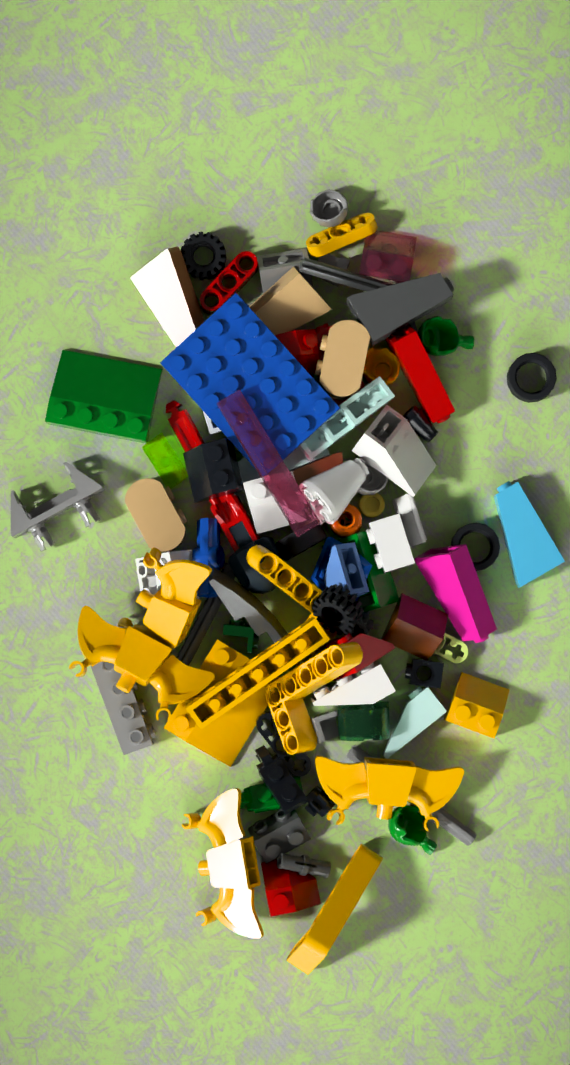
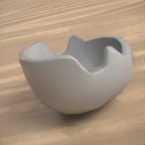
M328 189L319 192L310 202V214L320 226L328 228L338 226L347 216L348 202L346 197L339 191Z

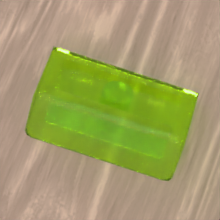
M160 433L142 447L163 482L170 489L189 478L187 470L163 433Z

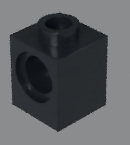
M412 659L411 664H406L405 678L409 679L408 684L441 689L444 663ZM421 666H427L431 672L430 677L425 681H421L417 677V670Z

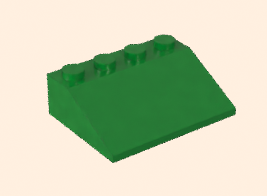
M62 350L49 398L45 422L48 425L148 444L162 369Z

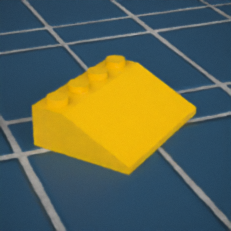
M217 639L199 668L212 672L215 675L214 681L203 692L251 659ZM278 676L202 730H200L185 707L186 704L196 697L178 703L164 729L231 767L256 726V719L268 706L265 695L267 686L280 677Z

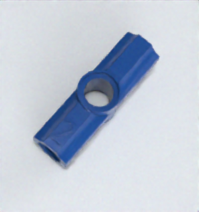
M200 518V520H197V547L193 550L192 561L203 563L220 571V568H223L225 563L224 550L220 546V524L214 518ZM209 576L200 585L197 596L207 598L218 596L209 583Z

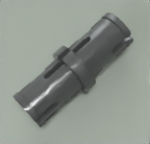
M281 852L277 859V868L296 871L299 875L303 876L311 874L327 878L330 874L331 863L310 859L308 855L300 857Z

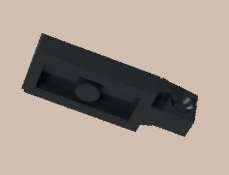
M264 745L256 749V757L260 764L256 765L259 776L284 814L286 815L307 803V797L281 758L279 759L277 754L271 757Z

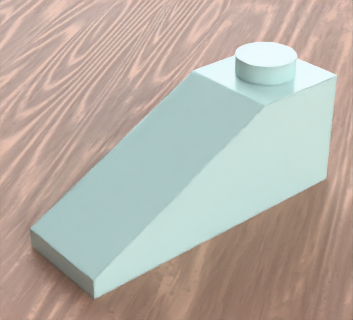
M419 686L408 695L410 700L406 702L382 753L385 759L392 756L447 712L428 687L422 689Z

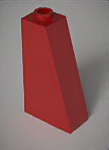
M408 325L385 340L392 353L398 359L400 368L426 416L432 423L444 422L451 417L450 414L455 412V409L417 332Z

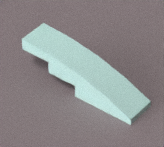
M380 376L339 405L340 409L307 438L299 448L309 461L313 460L387 404L395 395Z

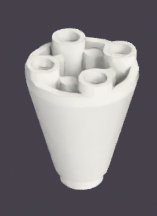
M355 458L353 461L348 460L303 481L296 495L303 504H307L313 511L311 513L312 517L320 525L324 522L334 524L366 480L369 470L358 458Z

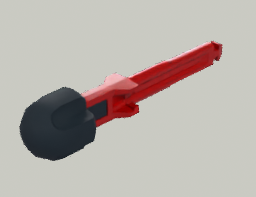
M173 400L166 404L165 412L168 414L172 413L168 421L184 451L187 452L204 444V441L187 409L180 411L178 408L183 405ZM234 493L209 500L212 505L210 509L235 552L229 557L228 563L239 583L255 594H265L273 591L277 586L252 568L246 560L249 549L255 545L265 547L283 560L273 538L259 537L246 513L239 496Z

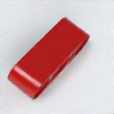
M249 251L239 253L202 292L200 303L204 312L212 315L235 293H238L256 274L258 261L255 254ZM244 259H250L254 266L250 270H243L239 266L240 262ZM231 277L235 279V287L231 289L223 287L222 282L225 278ZM208 296H216L219 299V303L215 307H208L205 304V300Z

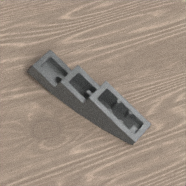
M214 567L212 568V572L209 575V583L235 621L245 617L257 636L267 632L274 643L288 634L276 617L256 596L231 577Z

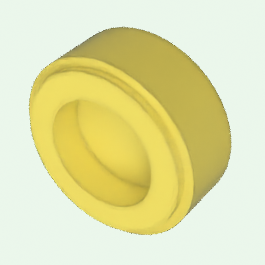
M378 493L363 495L359 502L361 513L369 518L379 516L385 507L384 499Z

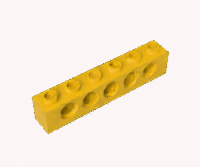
M313 616L185 705L186 710L200 730H202L328 642L330 638Z

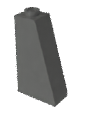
M441 273L354 294L347 297L346 303L356 320L367 329L370 335V343L374 346L451 301L454 287L447 277L443 278Z

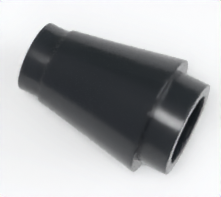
M414 405L403 415L415 433L427 443L437 435L438 431L422 408L418 409Z

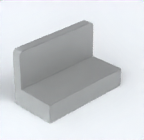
M307 248L257 256L263 294L293 266L313 286L312 275L299 271L301 260L304 258L309 259Z

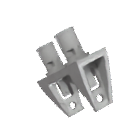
M67 462L63 464L72 479L71 483H74L76 488L65 491L32 509L33 511L27 513L25 510L26 506H23L16 491H11V536L16 538L27 531L31 532L41 552L46 550L42 537L51 547L55 545L45 527L46 521L72 507L76 508L85 527L91 526L87 513L92 516L95 522L101 520L95 512L90 499L92 496L102 492L104 488Z

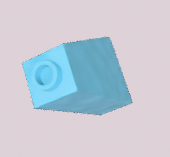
M508 481L496 488L499 493L494 495V500L515 584L520 588L565 562L519 482L512 485Z

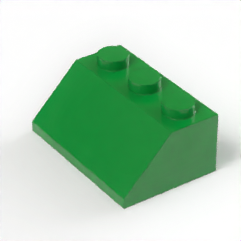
M366 531L339 539L338 541L343 544L355 542L358 553L372 564L366 580L369 592L359 597L358 601L362 604L360 607L367 612L398 602L399 596L391 571L384 573L383 568H377L374 559L377 549L375 543L370 545Z

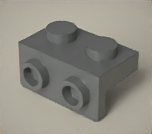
M279 809L275 814L264 820L257 821L248 828L250 836H253L254 844L266 864L278 858L281 852L287 853L311 840L296 810L285 815L282 809Z

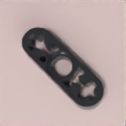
M270 712L260 714L256 719V728L293 775L298 777L306 775L311 769V761L305 752L294 754L299 760L305 759L306 762L303 764L304 770H293L294 761L290 757L287 761L284 759L285 756L290 754L286 751L281 752L276 747V742L280 738L279 733L270 741L268 737L273 734L269 729L262 730L261 728L264 724L263 718L266 717L270 720L273 718ZM273 722V728L278 731L275 722Z

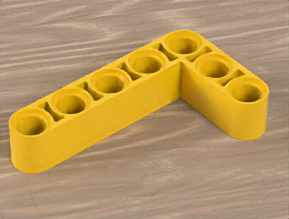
M261 545L251 547L246 556L247 563L308 610L311 614L307 620L313 617V601L323 591ZM327 627L326 629L323 628V630L330 638L328 642H330L336 637V630L334 633L329 632V627ZM325 644L296 663L295 666H300L326 649Z
M349 642L330 646L267 686L266 700L283 747L288 754L308 752L316 748L317 736L303 698L359 665L363 658V652L358 643Z
M360 844L311 927L296 943L286 961L308 975L325 958L382 862V856L365 845Z

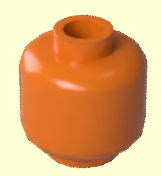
M348 504L334 524H330L331 530L340 538L359 533L362 527L360 511L355 506Z

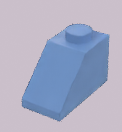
M355 542L332 546L324 577L326 587L335 585V588L341 586L342 591L348 589L351 596L355 594L359 597L369 592Z

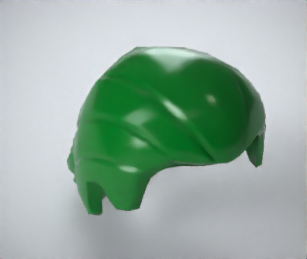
M434 316L426 319L418 330V336L426 352L433 356L451 354L460 346L468 350L474 347V336L459 335L458 329L451 319Z
M412 805L395 808L392 811V819L388 821V829L391 836L404 845H420L427 854L431 855L435 851L437 844L435 841L428 839L427 831L423 827L425 817L418 813L419 808Z

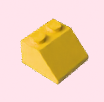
M461 672L444 720L495 739L504 714L509 689Z

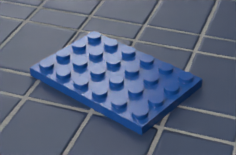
M237 293L228 299L160 362L262 477L267 476L340 409L337 403Z

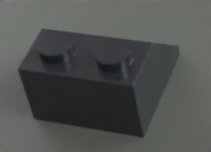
M223 438L204 443L183 453L194 503L244 491L234 445L229 439Z

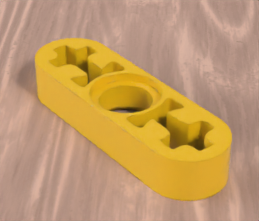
M362 213L343 221L338 226L313 234L306 240V245L312 257H321L372 235L376 232L378 226L372 213Z

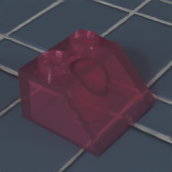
M379 230L365 237L359 274L391 284L409 281L417 237Z

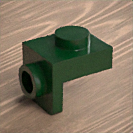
M230 620L229 625L224 624L223 635L248 637L247 653H252L253 648L258 649L259 636L254 633L252 627H245V621Z

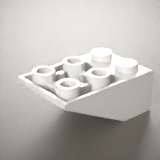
M388 405L384 407L352 450L413 497L437 466L408 420Z
M376 660L355 674L335 680L336 683L330 687L322 686L313 692L314 696L310 699L314 706L374 704L396 690L382 665Z

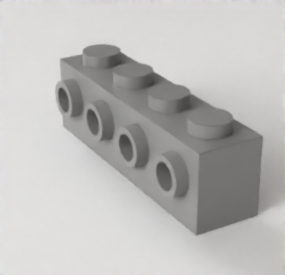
M100 662L91 667L123 755L153 745V739L156 738L152 723L147 724L144 718V714H147V709L143 699H137L135 690L139 689L137 682L133 685L130 693H126L116 687L122 674L114 670V664Z

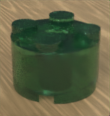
M378 701L374 704L338 705V734L340 740L364 741V739H373V741L390 738L389 701Z

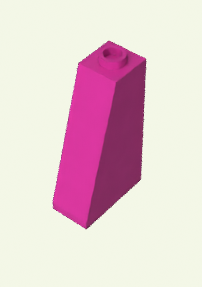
M466 544L432 548L414 558L415 563L445 613L448 614L462 641L474 640V643H480L489 638L488 635L497 630Z

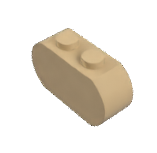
M342 320L335 323L329 329L328 336H322L320 350L325 352L323 361H317L315 375L319 376L318 384L331 398L337 400L350 398L359 391L370 335L362 324L353 320Z
M145 478L134 482L129 487L125 495V504L149 548L155 547L161 553L171 552L183 543L186 536L184 523L188 521L181 508L176 510L171 502L176 498L170 487L164 488L161 482Z

